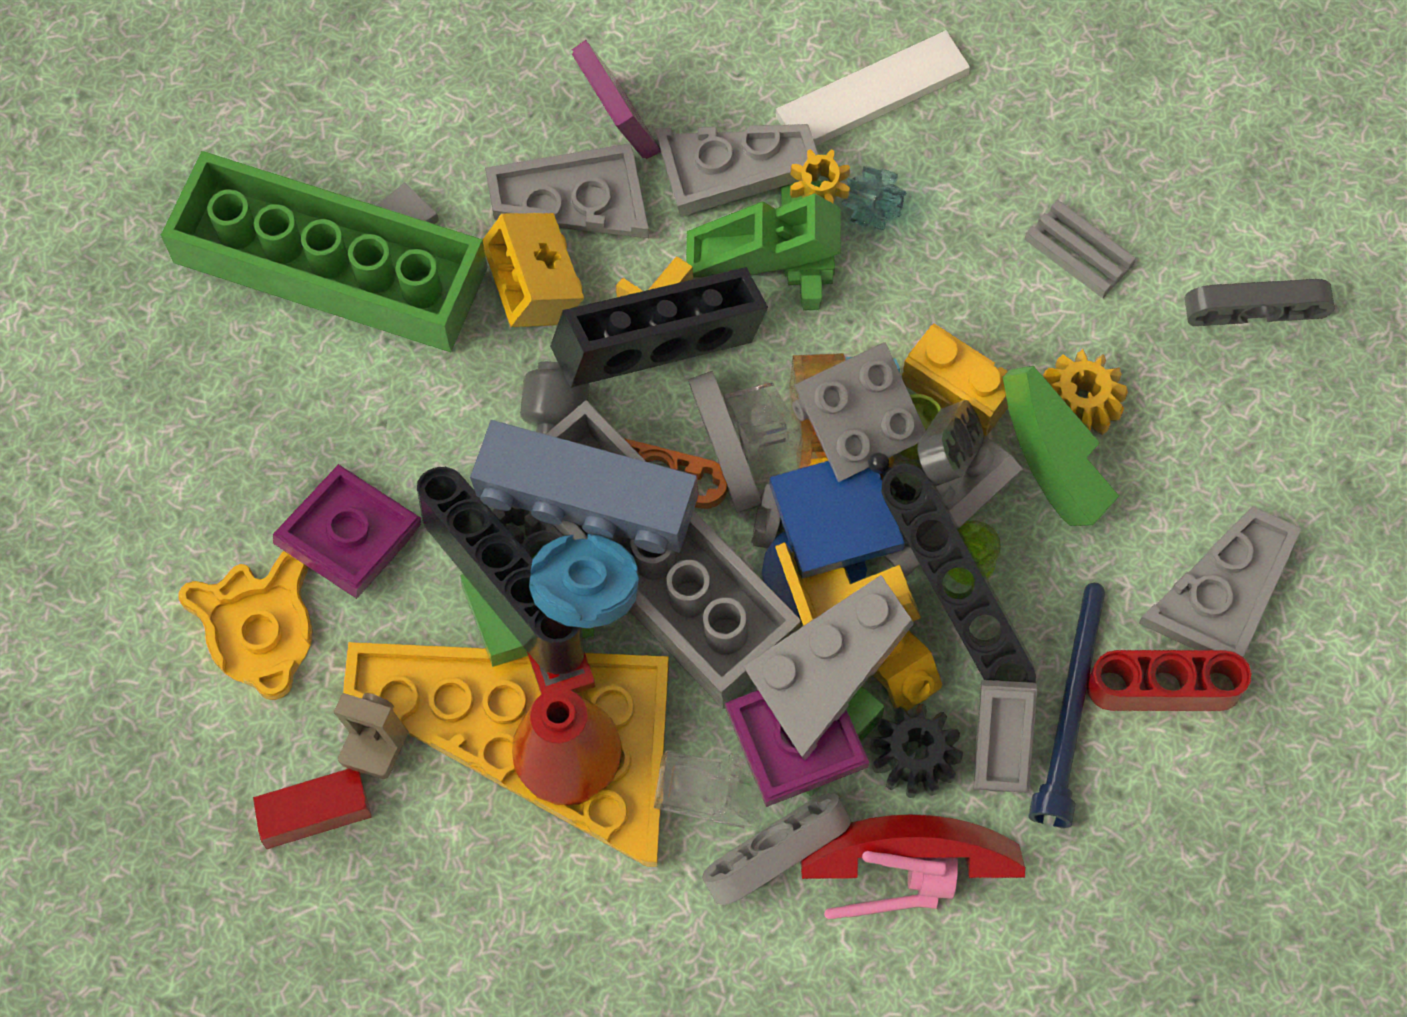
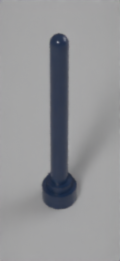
M1096 582L1088 584L1084 589L1046 784L1040 785L1039 792L1032 795L1028 815L1031 821L1043 824L1044 815L1054 816L1056 818L1053 826L1063 829L1072 826L1076 803L1071 799L1072 791L1068 789L1105 597L1104 587Z

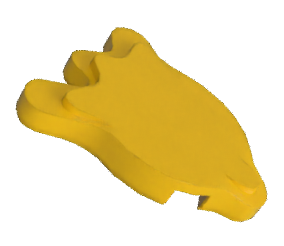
M285 551L279 555L269 574L263 579L255 578L249 566L238 564L217 584L192 581L182 586L178 593L179 601L184 609L197 616L203 623L206 644L215 664L223 673L236 681L256 688L262 697L269 700L280 699L290 692L293 675L309 651L313 634L310 614L301 598L302 584L309 567Z

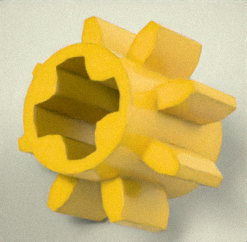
M811 149L807 150V161L803 166L799 164L791 165L790 175L794 179L799 180V182L790 186L791 198L800 196L804 198L816 193L833 204L837 196L842 199H848L850 187L840 181L849 177L850 166H838L834 160L835 151L832 149L827 155H815ZM820 176L828 178V181H823L820 187L812 185V181L816 182Z

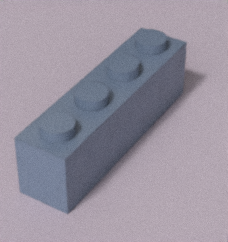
M490 420L470 476L476 496L480 497V500L487 506L503 511H508L514 506L531 511V515L542 522L560 525L563 520L582 525L583 530L589 534L603 536L608 539H612L614 535L634 540L636 546L653 553H664L666 549L680 553L699 495L696 475L495 420Z

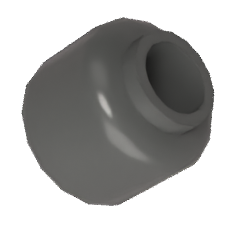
M539 362L538 369L529 371L524 377L520 416L526 423L537 426L536 432L546 434L585 400L588 401L590 384L570 388L558 362Z

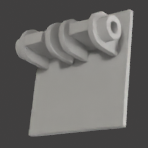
M886 342L794 384L799 395L798 400L792 403L793 411L800 421L807 418L811 421L838 482L869 468L868 460L874 453L880 452L889 458L918 444L925 433V428Z

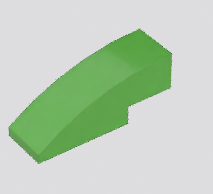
M816 193L778 208H774L762 201L687 231L686 262L693 266V277H706L747 267L749 273L753 275L800 266L841 254V208Z
M1034 365L1009 370L1003 376L1007 405L1017 440L1033 476L1049 503L1070 526L1094 525L1119 497L1117 492L1087 459L1100 442Z

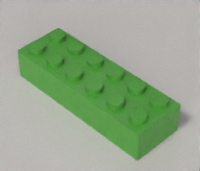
M201 151L161 233L163 242L175 264L450 353L488 268L483 240L205 151Z

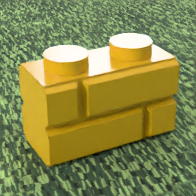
M935 323L929 327L904 361L902 380L906 387L917 394L933 398L939 403L941 409L960 401L968 400L980 419L983 434L986 437L1008 409L1003 376L1008 371L1002 367H995V362Z

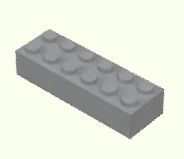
M587 400L546 433V435L645 461ZM693 511L680 553L668 549L664 553L649 552L636 546L634 540L614 535L610 539L621 544L634 557L639 577L635 603L629 611L722 709L725 708L726 702L736 699L753 683L743 666L802 627V621L695 511ZM563 520L562 524L553 525L563 536L574 534L573 540L587 539L589 534L583 530L582 525Z

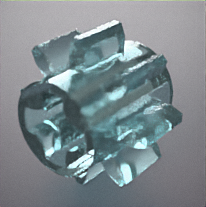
M866 165L863 166V175H857L852 179L848 178L847 183L850 187L849 197L842 201V205L854 210L850 219L852 223L865 228L870 224L874 228L885 230L886 221H891L901 216L906 191L894 185L898 178L897 173L886 169L878 170Z

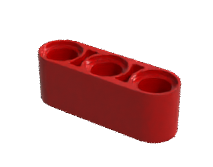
M1114 650L1100 656L1089 676L1087 691L1095 705L1110 711L1229 710L1238 703L1251 683L1252 673L1249 664L1242 656L1226 650ZM1105 673L1118 674L1125 681L1127 688L1119 691L1112 690L1104 684L1101 675ZM1159 673L1171 674L1178 680L1180 689L1174 691L1166 690L1157 682L1155 675ZM1220 673L1229 677L1233 683L1234 690H1220L1212 683L1210 674Z

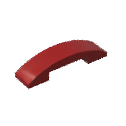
M913 814L881 816L851 822L844 833L801 860L802 879L858 878V858H862L863 853L866 851L909 858H965L969 878H1025L1026 870L1019 844L998 832L954 818Z

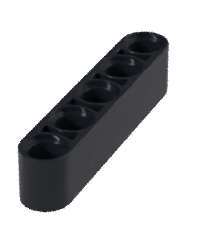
M902 460L894 463L888 468L883 477L881 492L884 501L983 679L998 681L995 676L998 668L1005 663L1015 662L1022 665L1026 670V676L1022 682L1036 683L1035 668L1028 651L937 487L930 482L921 464L912 460ZM902 472L915 474L922 484L920 494L910 500L898 498L891 488V481L897 474ZM938 520L942 522L948 530L946 541L936 547L923 544L918 538L917 529L924 521ZM961 567L972 573L974 583L967 592L953 593L946 588L943 578L950 569ZM990 615L1000 623V630L992 639L980 640L970 632L969 626L972 620L977 616Z
M435 467L423 473L417 481V494L422 522L427 531L542 669L553 674H566L574 671L581 665L584 659L582 628L566 626L547 617L535 605L529 589L533 558L493 511L480 500V497L476 496L475 490L459 472L449 467Z

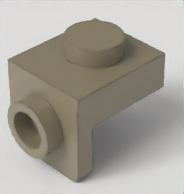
M342 693L334 714L349 731L348 737L338 756V761L343 767L380 779H387L409 733L393 711L394 706L392 703L370 693H364L362 699Z

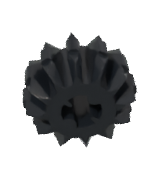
M923 703L917 706L913 718L909 716L906 709L900 706L895 709V723L887 719H881L877 730L882 737L873 738L870 743V751L880 755L873 762L872 768L874 772L885 773L892 770L886 781V787L889 790L895 789L901 780L907 781L906 796L909 798L915 797L918 783H923L925 791L930 796L938 793V779L943 782L952 783L956 772L951 765L961 763L963 758V751L953 746L959 741V730L952 728L942 730L947 719V715L944 712L936 714L932 721L926 719L927 708ZM909 742H918V748L922 744L927 747L924 759H915V752L911 756L906 754Z

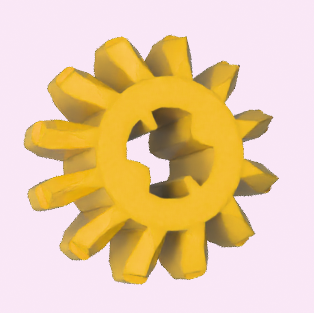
M1084 349L1077 352L1075 362L1062 354L1057 359L1055 368L1046 369L1043 377L1089 431L1092 425L1094 430L1103 435L1109 430L1110 421L1117 422V420H1120L1124 411L1121 402L1125 401L1128 390L1126 385L1118 383L1122 375L1120 367L1105 369L1106 358L1104 354L1097 357L1095 362L1088 361ZM1080 389L1089 392L1087 398L1078 396Z

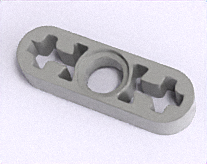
M713 371L688 379L710 443L714 447L718 464L721 466L728 485V491L736 512L739 513L761 505L753 476Z
M829 793L813 798L714 861L704 871L702 879L717 904L726 905L736 902L840 836L850 826L851 819L837 794Z

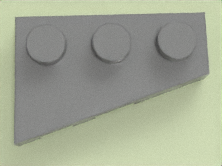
M808 124L749 126L744 132H717L716 127H698L697 133L673 134L672 128H654L680 217L799 182V180L794 179L790 175L791 165L799 164L803 166L807 161V150L809 149L815 155H818Z
M630 143L485 168L494 220H497L503 213H554L559 228L649 239V229L633 149Z
M984 435V441L963 477L936 487L960 528L1023 468L1010 453ZM928 520L919 526L917 535L923 544L936 547L946 541L948 530L942 522ZM900 530L905 543L903 550L884 556L894 567L900 565L907 577L920 564Z
M1252 506L1211 547L1209 552L1189 572H1186L1156 605L1154 604L1141 617L1139 624L1194 650H1226L1244 657L1302 528Z
M880 575L743 667L801 757L806 760L817 747L816 743L834 720L837 721L848 708V702L868 677L875 674L914 624L882 575Z

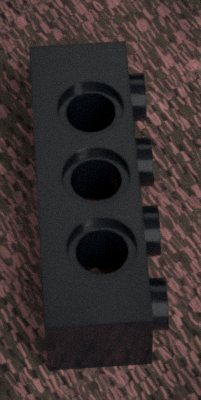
M747 267L565 309L561 313L550 347L570 388L752 343L768 306Z

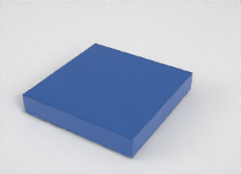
M829 461L770 477L769 485L801 579L903 550L905 543L899 526L885 503L881 492L882 479L880 473L872 472L870 468H867L838 482Z

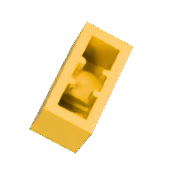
M554 213L501 214L482 240L485 255L510 327L558 325L562 311L578 307L584 300L581 281L576 276L567 251L566 239L560 232Z

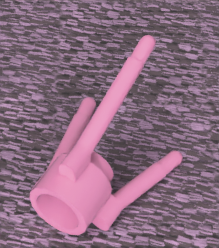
M866 851L862 855L865 862L908 870V889L918 890V894L828 908L825 910L824 915L827 919H836L915 907L937 909L938 898L953 899L957 884L958 859L909 858Z

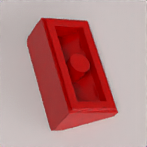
M345 769L253 797L258 832L261 843L266 849L372 818L361 774L352 769Z

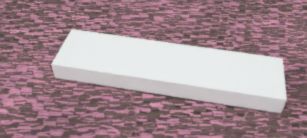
M945 30L776 108V118L781 125L808 124L815 146L968 76L970 66Z

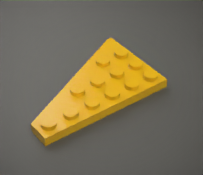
M348 642L343 693L361 699L364 693H370L386 699L393 704V711L408 730L410 736L644 866L658 867L669 656L585 653L596 687L577 694L600 707L614 722L621 741V762L614 780L606 788L590 797V800L578 805H555L537 798L529 791L517 775L512 759V744L516 730L535 700L541 695L528 656L492 667L485 648Z

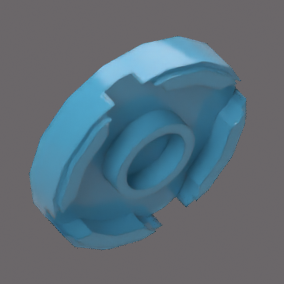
M573 534L559 537L544 545L532 561L529 589L535 605L547 617L566 626L593 628L609 625L627 614L636 601L639 577L634 557L621 544L606 537L588 534L587 539L573 540Z

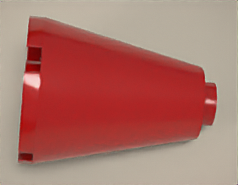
M555 688L542 693L521 721L513 739L512 759L520 780L537 798L555 805H578L590 800V797L606 788L614 780L621 762V741L614 722L600 707L571 690Z

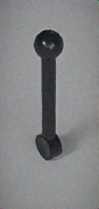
M880 452L874 453L868 460L870 470L878 474L881 473L884 477L889 468L888 457ZM897 476L892 479L891 486L896 491L895 495L898 498L910 500L915 497V488L907 483L903 484Z

